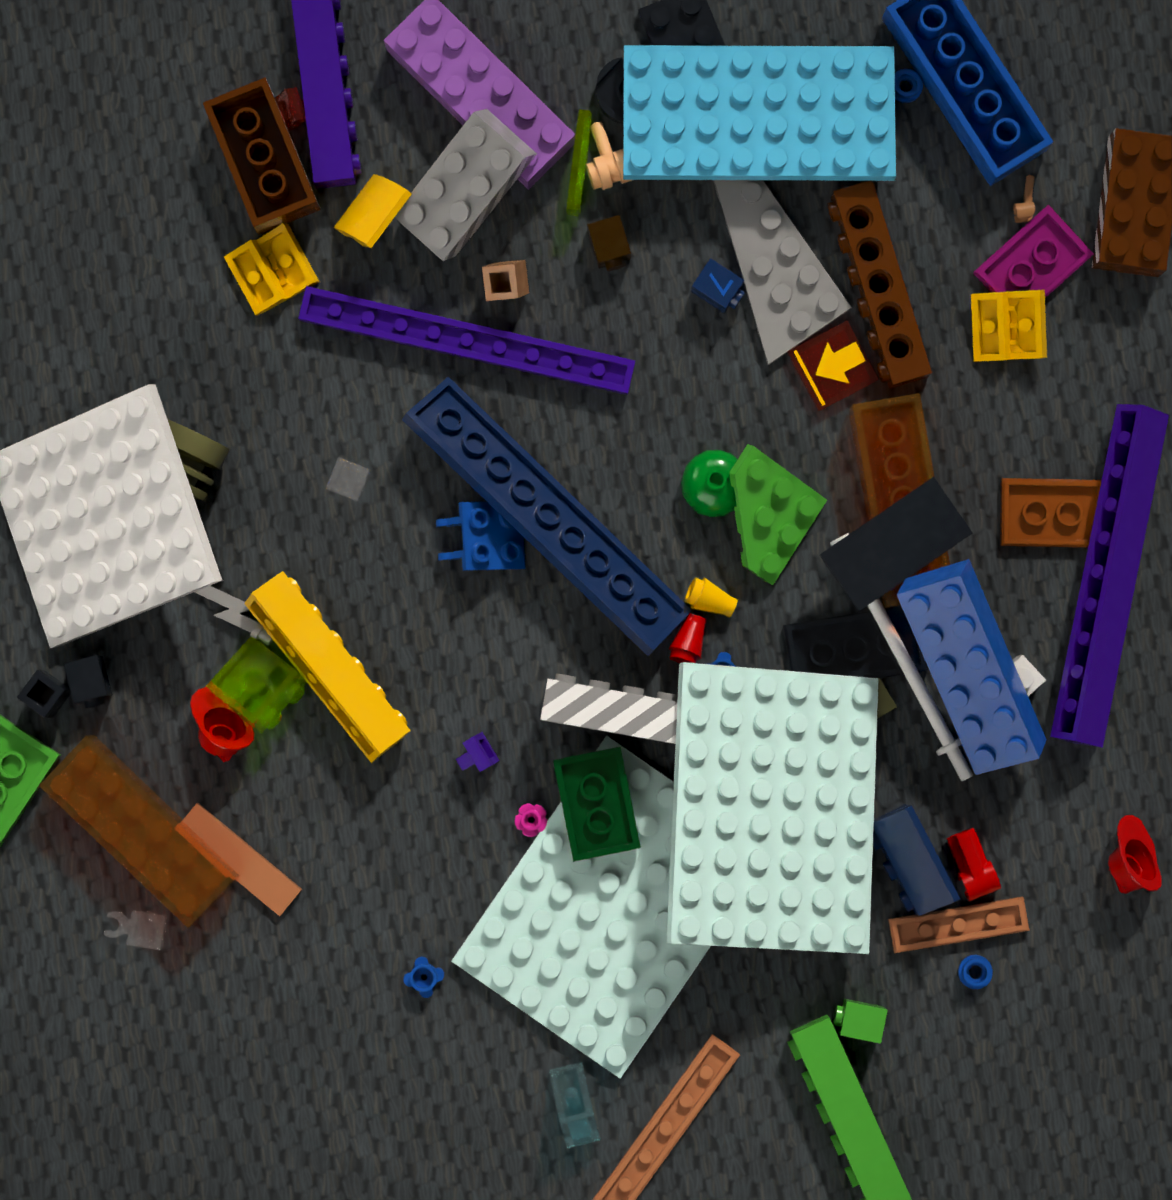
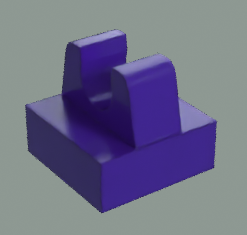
M483 732L463 742L467 752L455 759L462 771L475 764L480 772L500 761Z

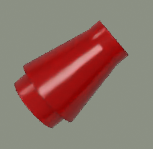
M689 614L686 617L685 622L669 647L671 651L669 658L679 664L683 662L696 663L697 660H701L704 628L707 621L705 618L695 614Z

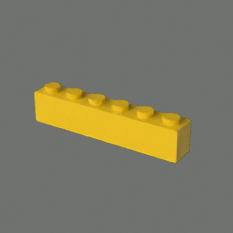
M282 571L250 594L244 603L245 606L264 627L265 631L371 763L411 731L403 714L392 708L386 700L383 689L378 684L372 683L365 674L362 663L348 653L339 634L328 628L322 620V614L315 605L308 603L301 594L300 586L293 578H288Z

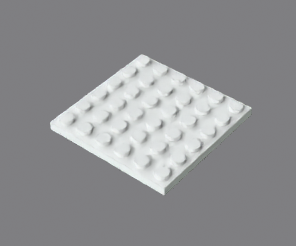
M155 384L143 386L0 450V501L50 648L64 645L222 581Z

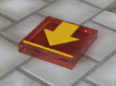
M848 321L787 352L818 412L879 380Z

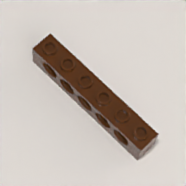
M866 181L833 191L831 196L832 202L827 203L828 212L832 222L838 221L842 234L837 235L838 244L842 254L848 253L852 265L847 267L848 277L851 285H858L861 298L857 299V305L861 317H868L871 330L867 331V338L871 349H877L881 362L877 363L881 382H888L889 389L928 378L932 374L931 367L873 181ZM852 215L862 216L866 220V227L863 229L852 227L849 217ZM865 246L871 247L876 253V259L873 261L863 260L859 254V249ZM874 278L881 279L886 285V291L880 294L873 292L869 287V281ZM884 310L891 311L896 317V324L892 326L884 325L879 319V312ZM893 342L901 343L906 349L905 357L896 358L892 356L889 351V344Z

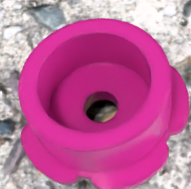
M527 803L519 808V814L515 816V826L518 830H522L523 835L535 837L537 833L542 832L546 828L548 821L546 819L547 812L541 805L536 804L533 806ZM529 817H534L535 822L529 823Z

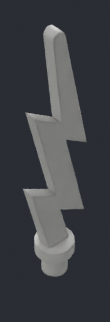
M212 586L194 592L229 608L214 614V616L251 632L250 636L254 640L260 639L268 646L273 642V639L258 621L241 614L249 611L244 604L245 601Z

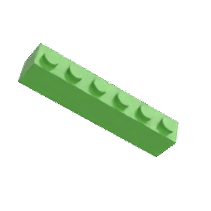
M826 1014L789 1031L793 1039L787 1042L795 1061L801 1058L807 1071L801 1073L809 1092L817 1091L821 1103L817 1104L816 1108L824 1124L831 1122L835 1135L830 1136V1139L838 1156L845 1153L850 1166L844 1168L852 1187L854 1188L859 1185L864 1196L860 1200H912L830 1017Z

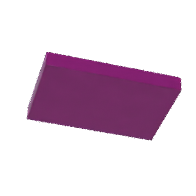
M1047 205L977 268L973 274L990 292L1045 290L1046 298L1093 256L1094 253L1060 216Z

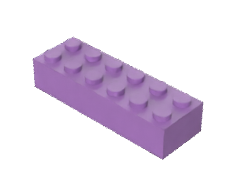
M424 0L384 39L386 50L462 125L465 124L473 112L488 109L537 153L518 178L528 190L576 143L575 133L439 0Z

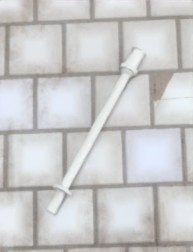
M849 533L830 542L831 546L849 535ZM879 598L876 599L868 607L942 744V747L936 751L937 755L940 756L944 753L948 755L961 781L972 777L973 773L958 747L962 744L960 739L953 738Z

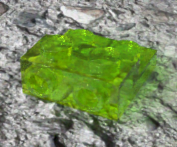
M250 636L206 687L211 693L232 708L240 718L262 734L266 728L271 730L279 724L282 718L280 712L289 702L295 704L302 698L305 692L304 686L306 681L296 669Z

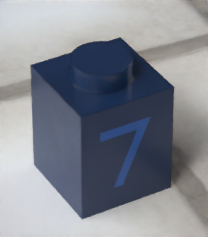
M710 258L693 283L691 292L725 313L729 306L735 309L743 298L745 292L741 290L744 280Z

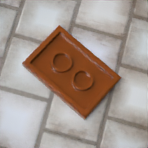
M1002 478L1000 546L1088 548L1102 480Z

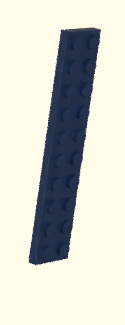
M449 377L404 415L403 422L647 656L691 613L692 610Z

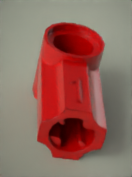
M974 828L945 838L959 870V873H957L959 881L962 880L966 888L964 894L969 902L1001 889L998 875L991 861H987Z

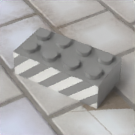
M488 109L475 111L413 189L412 195L394 218L442 261L455 257L537 153Z
M556 674L555 680L547 679L541 721L676 744L678 695L657 692L656 698L643 696L644 689L631 686H623V692L609 690L610 683L590 680L589 686L575 684L576 677Z

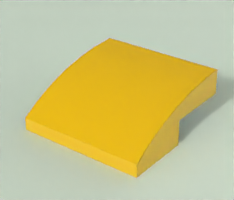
M373 174L334 228L344 236L353 238L362 246L372 248L412 193L389 179Z
M282 223L257 240H249L224 256L255 315H260L305 291L306 286L312 287L320 282L287 223Z
M1045 290L971 294L974 362L1047 358Z

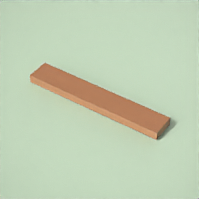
M711 1034L592 1200L637 1199L740 1056L737 1051L714 1034Z

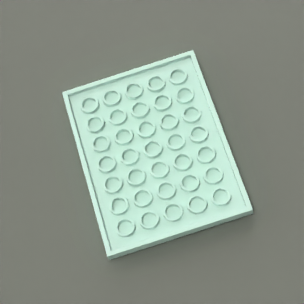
M686 662L679 664L667 924L668 944L869 954L878 678Z
M606 736L596 751L621 747L641 848L573 862L562 803L560 802L547 821L546 828L538 834L456 953L452 962L621 1079L711 946L667 943L674 782Z

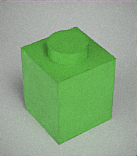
M844 999L843 1006H836L833 1026H838L837 1032L840 1036L881 1044L888 1010L883 1006Z

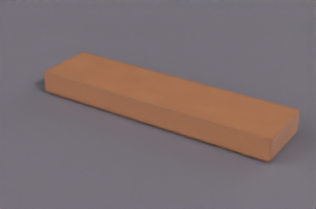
M196 803L175 829L279 916L284 913L303 890L199 803Z
M1023 896L932 911L920 916L914 914L888 919L894 953L1030 931Z

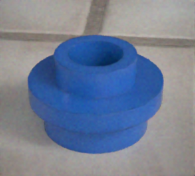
M901 69L895 72V100L902 103L915 101L923 89V81L920 75L911 69ZM908 81L911 83L912 89L904 92L900 89V83Z
M969 955L959 964V979L970 989L984 988L992 979V966L983 956ZM974 965L981 968V975L978 978H971L969 975V969Z

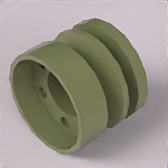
M168 420L194 499L205 502L209 494L195 486L198 481L213 486L214 481L202 473L203 469L206 466L221 470L230 449L196 431Z

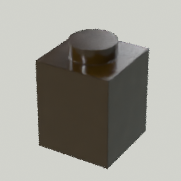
M620 215L587 224V232L598 268L606 267L607 271H613L625 267V261L631 259V251Z

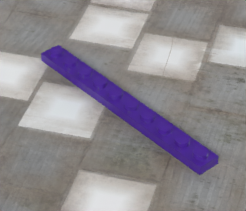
M308 286L305 288L298 317L299 321L625 395H628L636 361Z

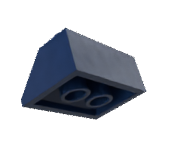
M903 804L874 819L873 848L875 851L880 848L882 849L887 859L882 865L891 881L898 880L903 890L898 893V896L907 912L913 909L914 913L920 916L960 899L912 805Z

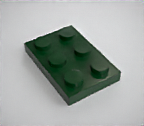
M621 747L553 760L573 862L641 848Z

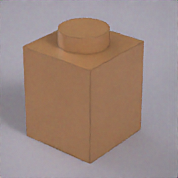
M525 260L496 262L482 267L486 301L515 299L529 294Z

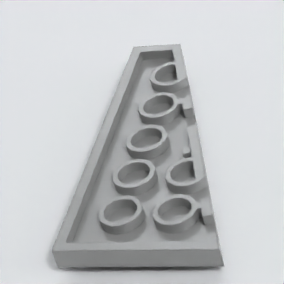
M713 180L740 273L744 280L745 290L767 365H770L849 311L852 307L763 180Z

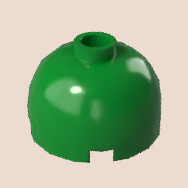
M706 450L694 456L686 465L681 478L682 494L688 505L697 513L708 517H723L735 511L734 487L731 486L729 472L738 459L733 454L722 450Z

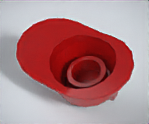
M204 687L198 689L192 695L190 707L199 727L198 739L200 745L206 752L220 757L223 762H227L232 755L248 747L253 742L255 734L253 728L248 722L241 705L218 687Z
M1125 815L1120 819L1117 826L1119 846L1109 856V870L1121 893H1129L1142 888L1148 891H1157L1161 887L1162 878L1157 863L1155 845L1142 821L1134 815Z

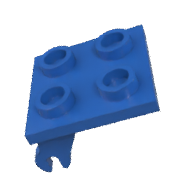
M459 502L458 517L436 520V527L462 525L463 550L438 553V561L462 559L463 571L526 569L524 537L488 502Z

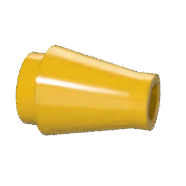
M695 577L687 590L684 601L691 604V609L720 614L730 618L736 608L738 599L731 597L705 577L702 580Z

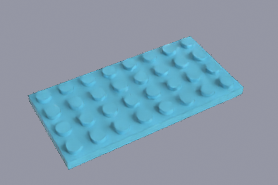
M624 45L623 180L895 181L894 46Z

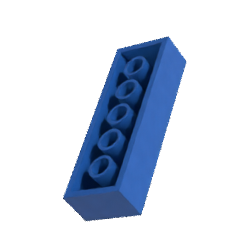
M897 0L886 7L882 17L883 22L914 70L920 75L925 87L989 186L997 183L1049 149L1054 141L962 0Z
M967 559L906 578L897 593L898 600L975 775L1039 759L1047 739L970 560Z

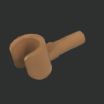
M1026 176L1024 203H1014V215H1017L1014 216L1016 223L1031 221L1035 212V205L1032 202L1034 176Z

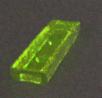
M579 109L566 206L567 215L579 217L581 214L591 135L590 126L592 125V113L590 110Z

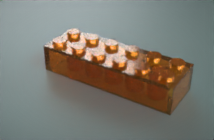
M920 393L852 404L848 410L868 521L932 477H935ZM948 551L911 576L950 565ZM903 582L881 596L885 609L901 606L897 593Z
M86 735L39 785L187 928L195 925L240 877L167 803L95 735Z

